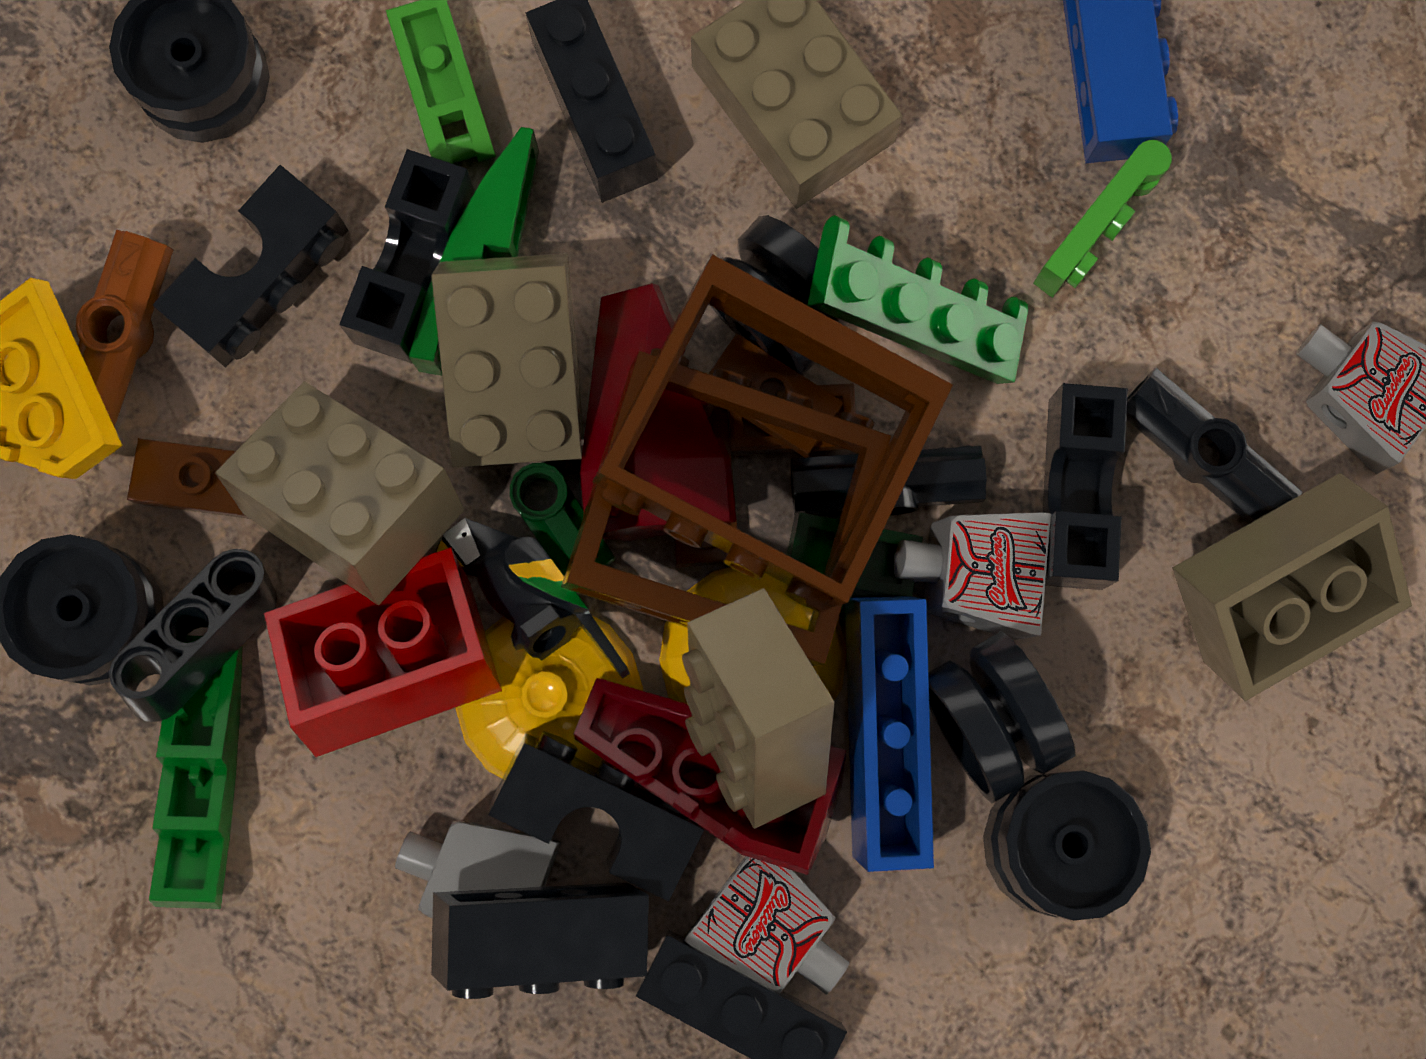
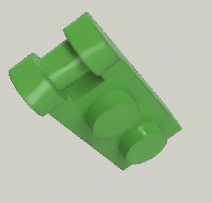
M419 0L386 10L431 157L451 164L476 156L478 162L495 158V151L447 0ZM465 119L469 133L445 139L442 125Z
M1148 140L1141 143L1043 266L1033 282L1034 285L1052 298L1065 282L1074 288L1079 285L1099 259L1090 252L1095 243L1102 235L1113 241L1135 213V210L1127 205L1128 201L1133 195L1143 196L1149 194L1169 169L1172 155L1164 143L1158 140Z

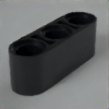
M231 549L222 552L213 558L117 654L111 663L109 671L110 682L136 717L144 721L158 722L168 719L177 713L266 622L264 613L276 608L277 595L260 559L246 549ZM244 582H254L252 587L245 593L229 595L237 585ZM208 628L204 636L199 640L183 643L186 636L194 629ZM154 674L160 675V679L153 687L141 692L136 691L140 682L146 677Z

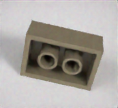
M745 0L691 36L692 68L796 209L896 142L903 115L817 0Z
M568 253L440 262L431 276L452 468L582 459L584 431Z
M305 381L215 472L244 515L378 606L464 511V507L442 466Z
M1341 473L1172 567L1203 662L1244 701L1249 700L1412 606L1388 506Z
M765 588L688 622L689 652L682 655V661L690 679V686L684 688V695L692 717L686 719L685 723L690 738L699 754L705 756L711 753L721 770L716 775L721 793L731 810L735 812L743 809L752 827L755 829L825 795L835 701Z

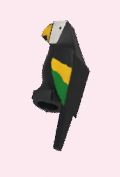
M464 518L443 534L436 552L451 547L465 574L478 577V583L488 603L499 614L514 623L511 640L516 650L524 648L529 655L542 661L571 640L570 636L578 627H581L622 679L630 674L627 666L577 593L561 588L564 576L536 538L512 536Z

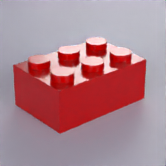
M451 547L422 557L379 606L345 584L264 613L290 728L315 757L502 691L470 581Z

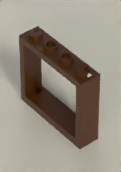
M712 254L696 280L592 482L605 489L602 498L614 507L638 516L641 510L644 509L667 521L663 530L675 539L696 548H700L703 541L728 553L724 562L736 571L761 580L764 573L788 585L785 594L789 598L810 609L822 611L824 605L832 608L848 603L953 384ZM708 305L905 410L825 575L624 469Z
M660 348L652 349L651 354L639 351L632 362L600 465L661 350ZM681 356L665 389L859 454L825 568V575L888 448L891 435L874 430L875 422L865 416L840 411L835 417L812 409L814 402L803 395L779 390L773 396L750 388L752 381L741 374L717 369L714 370L713 375L689 368V360ZM593 484L561 588L687 628L688 622L727 605L596 563L595 559L612 505L602 498L605 489ZM824 605L822 611L813 610L808 630L787 624L812 666L826 663L842 605L832 608Z

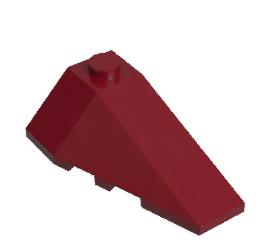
M653 283L602 296L600 300L580 471L584 512L594 484L592 481L598 471L631 364L639 351L651 354L652 349H661L674 325V320L660 286ZM664 389L624 469L727 524L736 522L731 460L723 439L715 437L704 408L708 406V403ZM612 505L602 538L630 542L668 535L663 530L667 521L644 509L641 510L638 516H635Z
M596 677L574 731L575 740L741 855L806 875L809 874L825 841L843 785L847 750L830 746L825 795L754 829L743 809L733 812L725 801L716 775L721 770L711 753L701 756L695 748L685 723L686 719L692 717L688 704Z

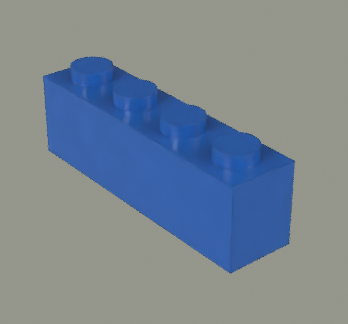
M1063 0L1085 164L1126 160L1141 143L1148 140H1158L1166 145L1171 136L1177 131L1178 107L1173 96L1167 97L1164 76L1167 75L1169 70V46L1165 38L1158 37L1156 18H1158L1161 10V0Z
M911 596L850 598L848 603L845 604L852 857L867 872L934 868L926 599Z

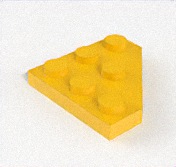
M30 277L0 301V459L18 462L58 478L77 479L123 445L49 282Z

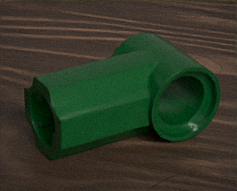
M531 463L522 467L513 476L510 483L509 497L515 510L521 515L537 541L563 576H565L584 516V510L566 484L563 475L555 467L546 463ZM538 479L549 480L558 488V496L555 503L543 511H534L527 508L524 504L526 487ZM602 538L595 562L608 566L616 560V557Z

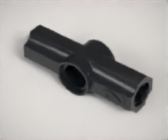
M1157 368L1152 370L1127 397L1126 420L1172 458L1175 469L1184 479L1191 483L1203 484L1248 524L1302 494L1298 487L1247 445L1244 433L1235 423L1228 419L1215 418ZM1201 437L1210 439L1218 447L1220 459L1217 466L1206 463L1200 456L1198 442Z
M967 445L921 450L890 516L912 513L921 506L984 502L986 499L987 476L985 458L983 457L981 446ZM859 454L808 457L807 459L791 458V491L794 515L795 512L808 514L842 512Z

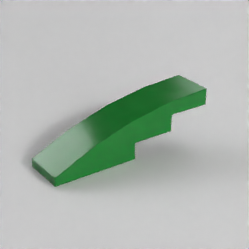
M521 127L483 177L452 231L440 262L518 257L539 154L534 129ZM431 281L425 296L409 358L418 372L442 376L433 285Z
M187 635L183 643L197 641L203 636ZM243 645L177 713L168 719L162 720L156 758L163 766L152 829L159 835L149 894V901L155 907L221 909L236 781Z

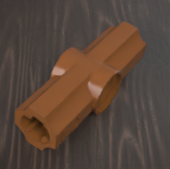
M120 230L115 232L94 298H91L82 305L77 314L75 325L80 339L78 348L114 428L137 359L147 353L153 343L154 328L151 321L155 308L153 304L158 299L174 249L165 244L135 233ZM123 315L125 322L124 331L116 341L109 343L107 328L114 318Z

